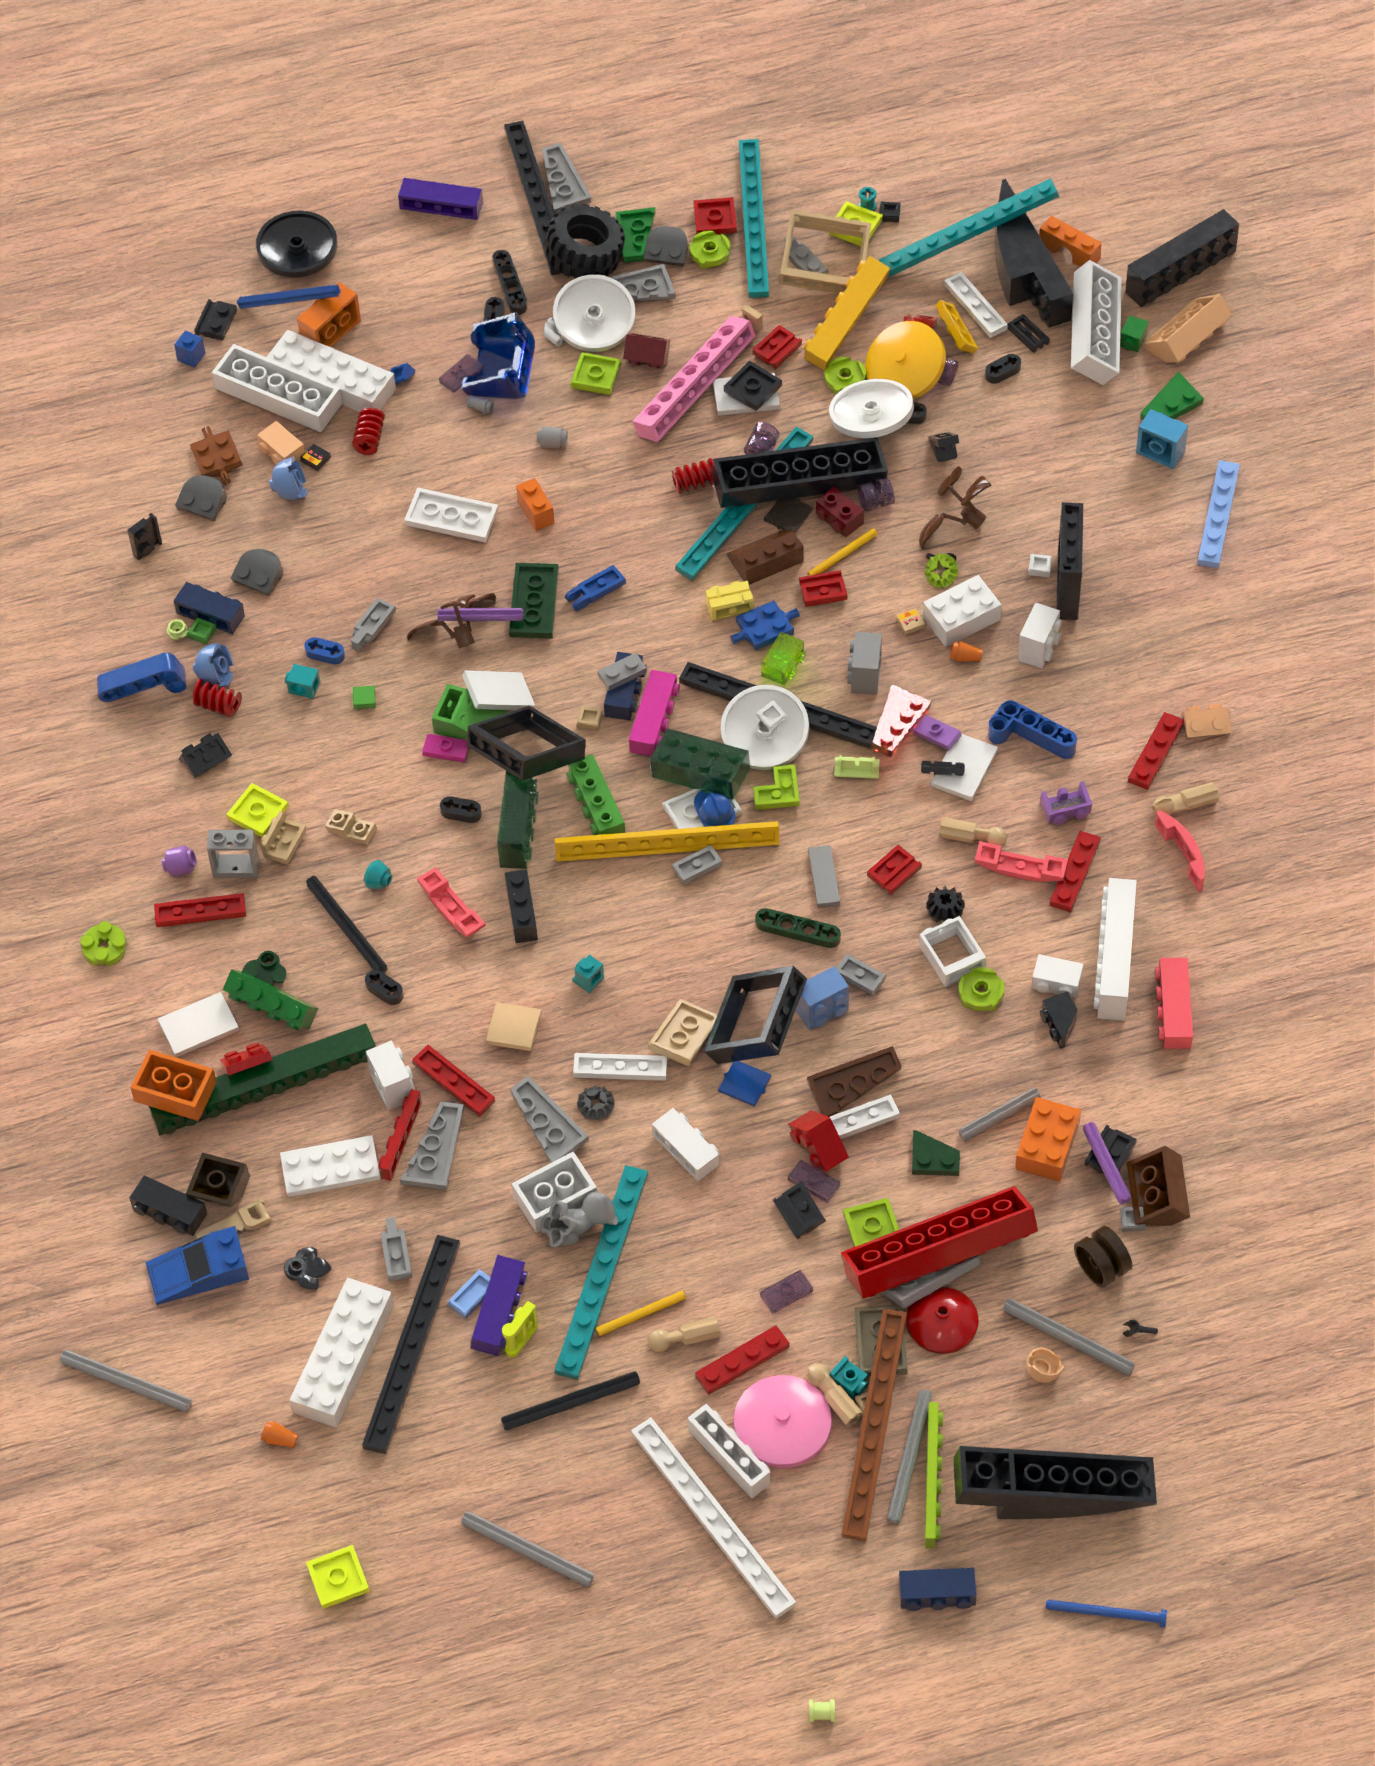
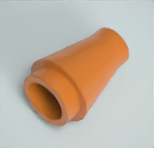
M960 640L958 642L953 641L950 659H955V662H981L983 649L976 648Z
M267 1421L261 1435V1440L266 1441L265 1444L294 1448L299 1434L293 1433L275 1421Z

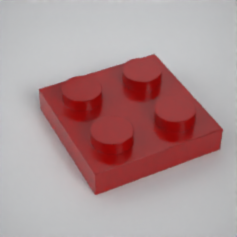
M734 197L693 200L696 234L704 231H715V234L737 233Z
M254 1043L248 1045L245 1051L226 1053L224 1055L225 1058L220 1059L222 1068L229 1076L272 1060V1057L264 1044Z

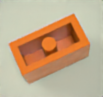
M536 478L516 485L518 503L534 530L537 531L554 524L553 506Z

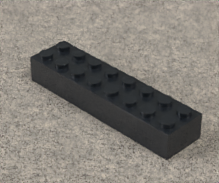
M878 437L713 459L711 471L720 508L822 495L833 487L837 488L840 492L885 486L888 473Z

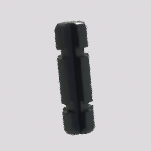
M922 761L921 772L923 774L934 772V774L951 775L955 773V775L962 776L965 771V764L962 762L952 764V762L934 761V763Z

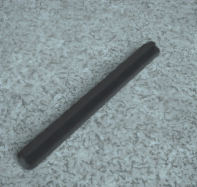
M316 876L308 878L306 880L307 887L373 970L385 973L388 970L387 964Z
M633 1371L514 1412L501 1418L502 1426L505 1430H510L639 1385L640 1378L638 1373Z

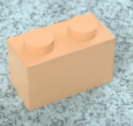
M277 421L257 434L259 450L263 454L270 456L276 465L290 457H295L294 461H301V456L305 453L304 444Z

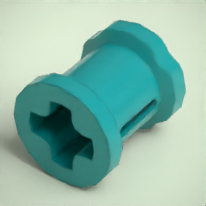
M863 187L859 190L860 202L858 206L875 211L877 207L875 202L876 190L872 187Z

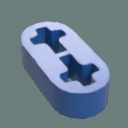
M316 637L309 638L305 642V653L310 659L329 664H339L345 658L344 648L337 642Z

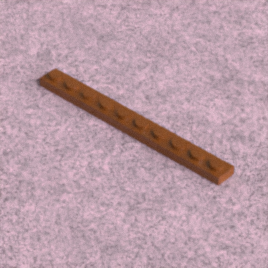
M884 1308L882 1311L842 1538L865 1542L867 1540L907 1312Z

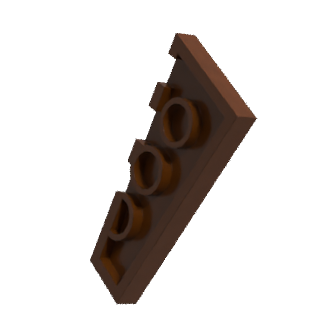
M893 1046L808 1076L807 1083L821 1114L830 1117L900 1071L902 1066Z

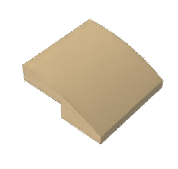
M497 1002L490 1022L486 1044L531 1051L536 1039V1030L541 1019L542 1009Z

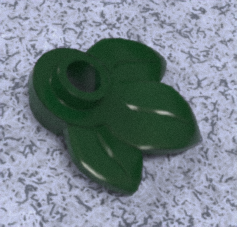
M272 951L262 952L258 959L248 961L242 969L243 972L270 985H273V982L284 983L287 975L286 969L280 964L278 955Z

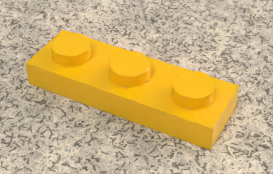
M940 300L935 305L939 311L938 315L947 325V331L956 341V347L962 352L966 351L974 354L979 348L953 304Z

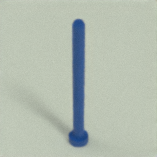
M1057 1600L1046 1601L1045 1608L1048 1610L1160 1623L1159 1627L1166 1628L1167 1610L1161 1609V1613Z

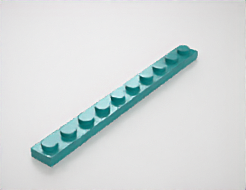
M759 139L739 140L749 298L769 297Z
M1050 178L878 259V261L890 267L889 278L1060 196Z
M796 426L776 450L809 446L813 442L814 436ZM759 503L726 507L676 564L675 571L693 581Z
M627 1165L624 1167L612 1202L615 1208V1215L618 1218V1224L604 1225L555 1367L556 1375L575 1380L579 1379L648 1177L647 1170Z

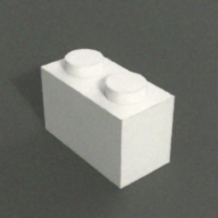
M1038 954L1032 977V989L1041 993L1049 992L1058 995L1068 992L1072 998H1077L1082 979L1083 964Z

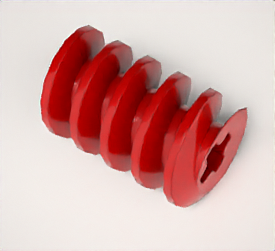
M365 408L359 412L352 446L358 453L373 455L377 452L385 414L381 410Z
M712 458L707 460V464L704 460H701L699 466L694 462L691 464V469L688 465H684L683 471L680 467L675 468V473L672 471L673 482L678 494H681V487H684L689 492L690 485L697 490L698 483L704 488L707 480L711 486L714 482L711 475Z
M198 679L193 691V703L195 706H201L212 712L217 711V713L225 714L227 717L235 715L242 702L241 692L234 696L235 691L231 689L227 694L225 686L219 691V685L214 684L211 689L210 681H207L203 686V679Z

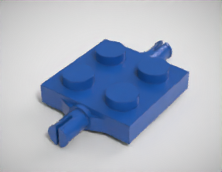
M771 601L736 616V623L741 628V632L731 635L730 639L733 644L745 639L752 644L755 650L761 649L794 635V628L789 620L800 617L799 611L795 608L785 613L778 607L775 601Z

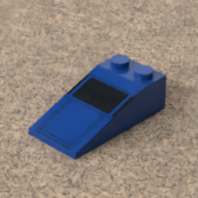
M235 1226L211 1232L146 1262L156 1305L249 1280Z

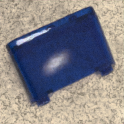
M517 313L473 324L470 339L479 351L474 377L467 375L463 378L461 383L462 390L468 396L503 399L524 398L527 394L535 348V339L532 332Z

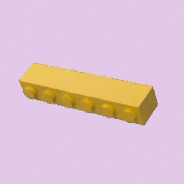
M868 256L865 262L863 260L860 262L856 269L858 272L856 276L849 278L845 286L847 289L844 293H839L835 300L837 304L834 308L830 307L824 317L826 320L823 324L819 323L814 331V338L812 340L809 338L803 347V350H805L803 358L824 371L888 278L890 267L871 256Z

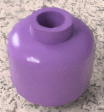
M187 846L168 849L165 852V858L162 859L164 871H168L173 877L192 873L194 866L197 865L194 851Z

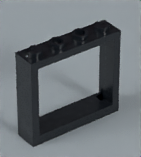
M1062 502L1056 603V609L1060 610L1059 619L1078 620L1082 579L1083 503Z
M530 705L470 725L467 729V746L522 781L585 759L586 739ZM528 729L556 747L527 757L499 739Z
M795 966L732 976L704 1052L717 1064L779 1055L807 978ZM779 987L761 1036L729 1042L748 992Z

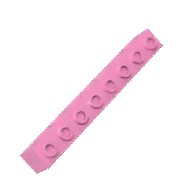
M730 316L633 420L639 437L658 442L756 336L750 320Z

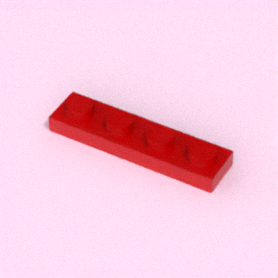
M1167 712L1163 713L1128 776L1129 783L1146 790L1149 789L1184 725V719Z
M1079 831L1068 857L1064 879L1058 881L1050 900V906L1072 912L1101 842V837Z
M244 893L154 904L156 927L247 917Z
M430 1045L423 1048L412 1059L413 1065L480 1117L495 1103L493 1095Z
M411 1089L409 1096H405L403 1100L402 1114L397 1116L395 1120L394 1134L389 1136L387 1140V1152L385 1156H381L378 1168L381 1169L382 1179L392 1181L422 1104L421 1094L418 1090Z
M775 1325L695 1372V1377L709 1395L790 1347V1343L778 1326Z

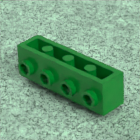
M231 969L222 989L229 993L228 997L237 1002L244 1000L248 1002L247 1007L258 1012L262 1009L268 1012L266 1016L276 1021H279L281 1018L287 1021L286 1026L295 1030H299V1028L310 1029L319 1009L240 970Z

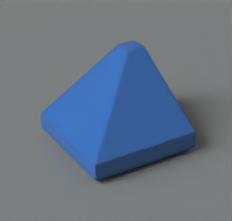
M404 363L391 368L390 372L394 373L395 384L408 380L415 373V369L409 363Z

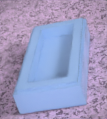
M479 1269L447 1301L448 1306L466 1319L483 1302L490 1277Z

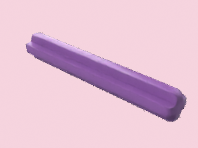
M454 608L438 609V621H458ZM458 608L462 621L523 620L522 608Z
M1095 1123L1085 1124L1083 1132L1118 1203H1128L1131 1195Z

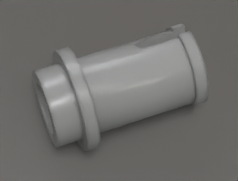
M470 395L466 402L467 408L482 411L485 415L491 414L494 409V402L490 398L482 399Z

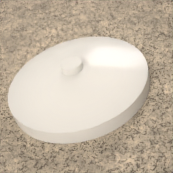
M585 275L568 282L559 291L553 305V321L557 332L569 345L588 352L606 351L622 343L626 339V334L632 331L635 322V304L629 291L618 281L602 275Z
M869 379L849 385L833 398L829 407L833 426L842 434L855 438H875L890 434L905 425L911 418L914 410L910 391L904 385L887 379Z
M758 685L743 690L729 702L721 719V735L727 751L737 762L752 769L772 770L773 766H782L790 763L801 753L809 736V720L804 705L792 692L774 685ZM774 700L787 715L788 719L770 732L757 717L756 713Z

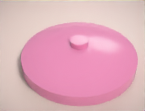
M771 1376L754 1383L740 1397L734 1413V1430L739 1439L752 1449L760 1462H764L767 1466L773 1468H793L811 1461L823 1450L831 1433V1411L828 1402L824 1399V1395L818 1388L809 1384L808 1381L794 1376Z

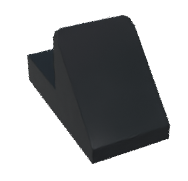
M944 432L928 436L938 462L957 458L955 444L959 443L958 434Z

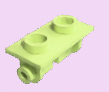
M840 755L835 757L834 777L879 779L880 759H875V757H842Z

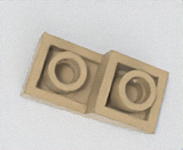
M336 809L325 825V828L332 833L367 846L378 829L375 823L356 819L354 813Z

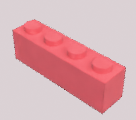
M1160 958L1159 967H1155L1154 972L1155 981L1159 980V986H1156V1000H1160L1161 1006H1157V1019L1162 1020V1026L1158 1027L1159 1040H1163V1049H1191L1193 1029L1188 958Z

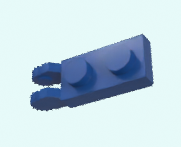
M612 565L579 583L577 587L566 593L565 598L569 602L575 600L572 606L576 611L585 608L588 603H592L625 585L626 579Z

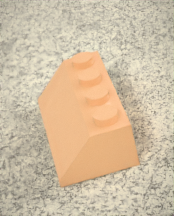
M1221 294L1195 298L1142 345L1165 363H1180L1187 358L1186 355L1189 352L1200 347V342L1210 338L1214 334L1213 331L1224 326L1227 323L1226 320L1232 316V313Z

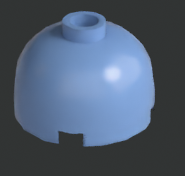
M295 457L280 461L273 468L272 479L269 480L272 491H276L280 497L290 501L304 498L308 492L307 488L303 489L302 483H305L306 479L298 460L294 461Z
M221 643L210 644L202 648L198 652L193 664L194 673L199 679H203L204 684L210 681L211 687L214 684H218L219 687L228 686L233 678V673L229 674V666H233L231 654L225 645H220Z

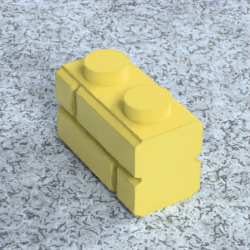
M734 581L730 585L722 587L713 586L705 590L706 604L712 621L743 614L754 609V600L748 581Z

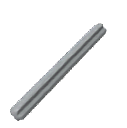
M1011 1298L1004 1304L1003 1310L1120 1372L1130 1375L1135 1365L1133 1361Z
M64 1350L60 1357L62 1364L184 1412H187L192 1405L189 1397L69 1350Z
M922 1389L918 1394L887 1520L890 1523L899 1524L901 1522L928 1414V1406L932 1398V1393L928 1390Z
M469 1511L462 1517L461 1521L464 1526L586 1587H589L594 1580L592 1572Z

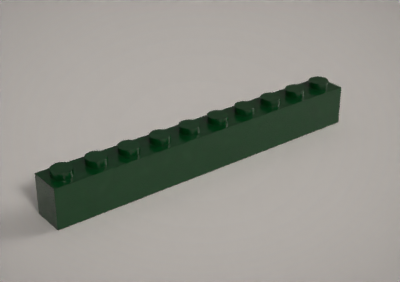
M367 1024L359 1025L273 1056L272 1060L229 1076L226 1073L216 1077L217 1083L199 1121L215 1118L226 1111L237 1110L248 1103L259 1102L273 1094H281L295 1086H303L317 1078H325L331 1073L347 1070L351 1066L362 1062H368L366 1051L375 1048L376 1045ZM149 1106L150 1114L159 1136L171 1134L177 1129L193 1126L199 1122Z

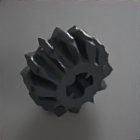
M945 885L943 890L936 887L934 893H929L926 908L929 917H935V921L938 923L940 920L946 921L961 917L965 908V902L962 899L961 892L956 893L955 887L947 890Z

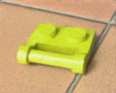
M529 1301L526 1302L523 1308L519 1307L512 1323H507L502 1327V1334L506 1339L505 1354L510 1358H514L520 1353L538 1328L536 1305Z

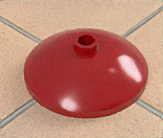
M940 1287L931 1294L914 1302L908 1307L906 1317L907 1329L914 1342L923 1349L938 1354L953 1353L966 1347L975 1337L979 1322L978 1312L972 1300L961 1291L949 1287ZM944 1310L947 1313L942 1315L939 1311Z

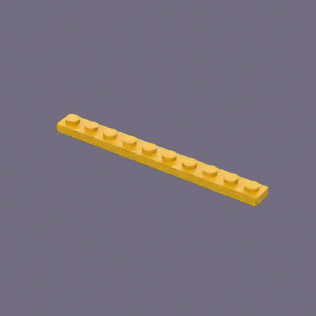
M778 821L554 838L556 862L700 851L710 845L714 850L780 845Z

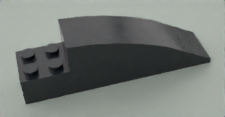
M1006 179L1002 180L998 203L1015 195ZM1024 213L995 228V259L998 277L1009 306L1031 299L1032 305L1037 307L1041 320L1046 322L1048 328L1071 321L1074 293L1027 214Z
M959 1446L953 1458L956 1504L997 1506V1519L1079 1517L1157 1504L1153 1457Z

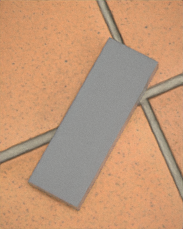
M831 846L809 847L808 854L817 907L840 906Z

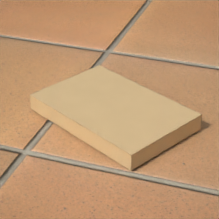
M680 999L648 1043V1049L689 1067L708 1040L717 1014Z

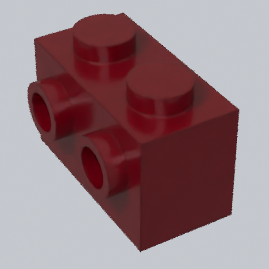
M628 333L626 334L623 359L629 360V364L641 365V362L649 363V367L661 368V365L664 366L668 362L671 339Z
M831 488L816 500V515L818 518L826 521L835 532L841 533L844 537L849 536L864 524V510L837 488Z

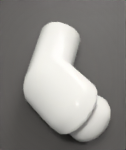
M549 318L544 325V337L554 345L560 346L563 343V339L557 334L553 318Z

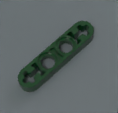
M767 908L760 909L755 915L756 927L764 932L827 948H834L841 941L840 929L831 924ZM765 917H768L769 920H767L766 923L762 922V920H764ZM787 921L791 922L793 927L791 929H784L781 927V924ZM812 927L815 932L807 935L803 933V929ZM830 934H834L831 939L827 938Z

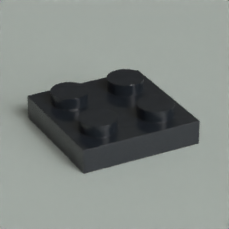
M749 360L724 385V392L757 411L782 386V380Z

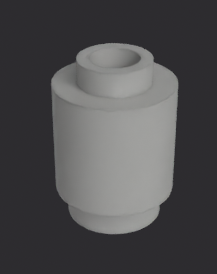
M542 426L541 431H537V443H540L541 448L561 449V447H567V430L558 427Z

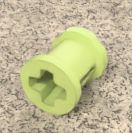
M809 1699V1722L814 1723V1720H830L835 1722V1699H831L830 1702H814L813 1699Z

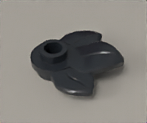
M306 1247L300 1249L295 1257L288 1259L284 1264L283 1270L288 1279L297 1281L305 1289L315 1290L319 1288L317 1278L329 1273L331 1266L326 1260L317 1257L318 1251L316 1248Z

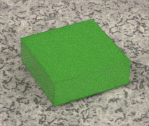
M196 618L187 632V637L207 645L217 630L216 624Z
M375 686L353 687L354 709L376 708Z

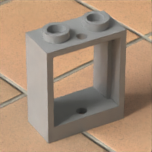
M208 830L207 852L213 878H258L260 859L254 830ZM249 850V854H219V851Z

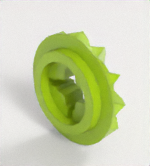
M938 553L934 557H930L928 563L925 564L924 574L927 581L934 587H948L958 576L957 562L948 554ZM940 564L943 568H947L946 571H943L942 577H940L939 573L934 572L939 569Z

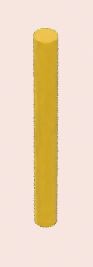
M874 528L870 529L807 572V576L821 574L877 536V531Z
M683 1290L598 1326L595 1328L596 1333L600 1337L686 1299Z

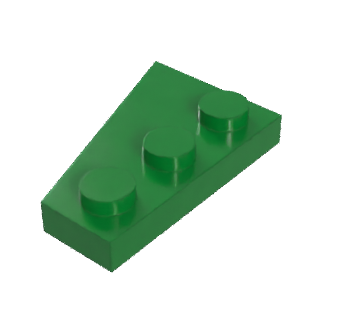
M656 207L615 212L618 224H621L625 235L622 251L623 262L643 261L646 241L652 229Z
M1178 371L1141 411L1140 418L1143 420L1149 410L1152 409L1176 419L1203 404L1204 398Z

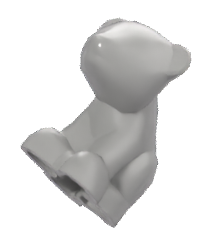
M597 1191L587 1195L582 1208L568 1209L567 1203L561 1201L553 1202L549 1214H545L541 1221V1231L548 1234L550 1246H571L579 1241L580 1237L595 1224L617 1225L618 1218L615 1215V1208L610 1198Z

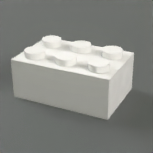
M977 575L924 601L923 619L943 645L947 647L952 645L953 641L958 642L1000 621L1002 604L980 576Z
M571 1152L512 1183L513 1198L537 1233L541 1231V1221L545 1214H549L553 1202L561 1201L567 1203L568 1209L582 1208L584 1199L590 1193L597 1192V1187L575 1153Z

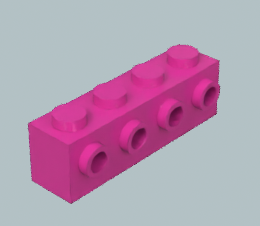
M651 670L629 737V751L631 753L655 757L657 750L662 748L664 740L662 734L663 731L667 732L669 726V719L667 718L669 714L673 713L675 705L673 699L674 696L678 697L680 684L677 683V674Z

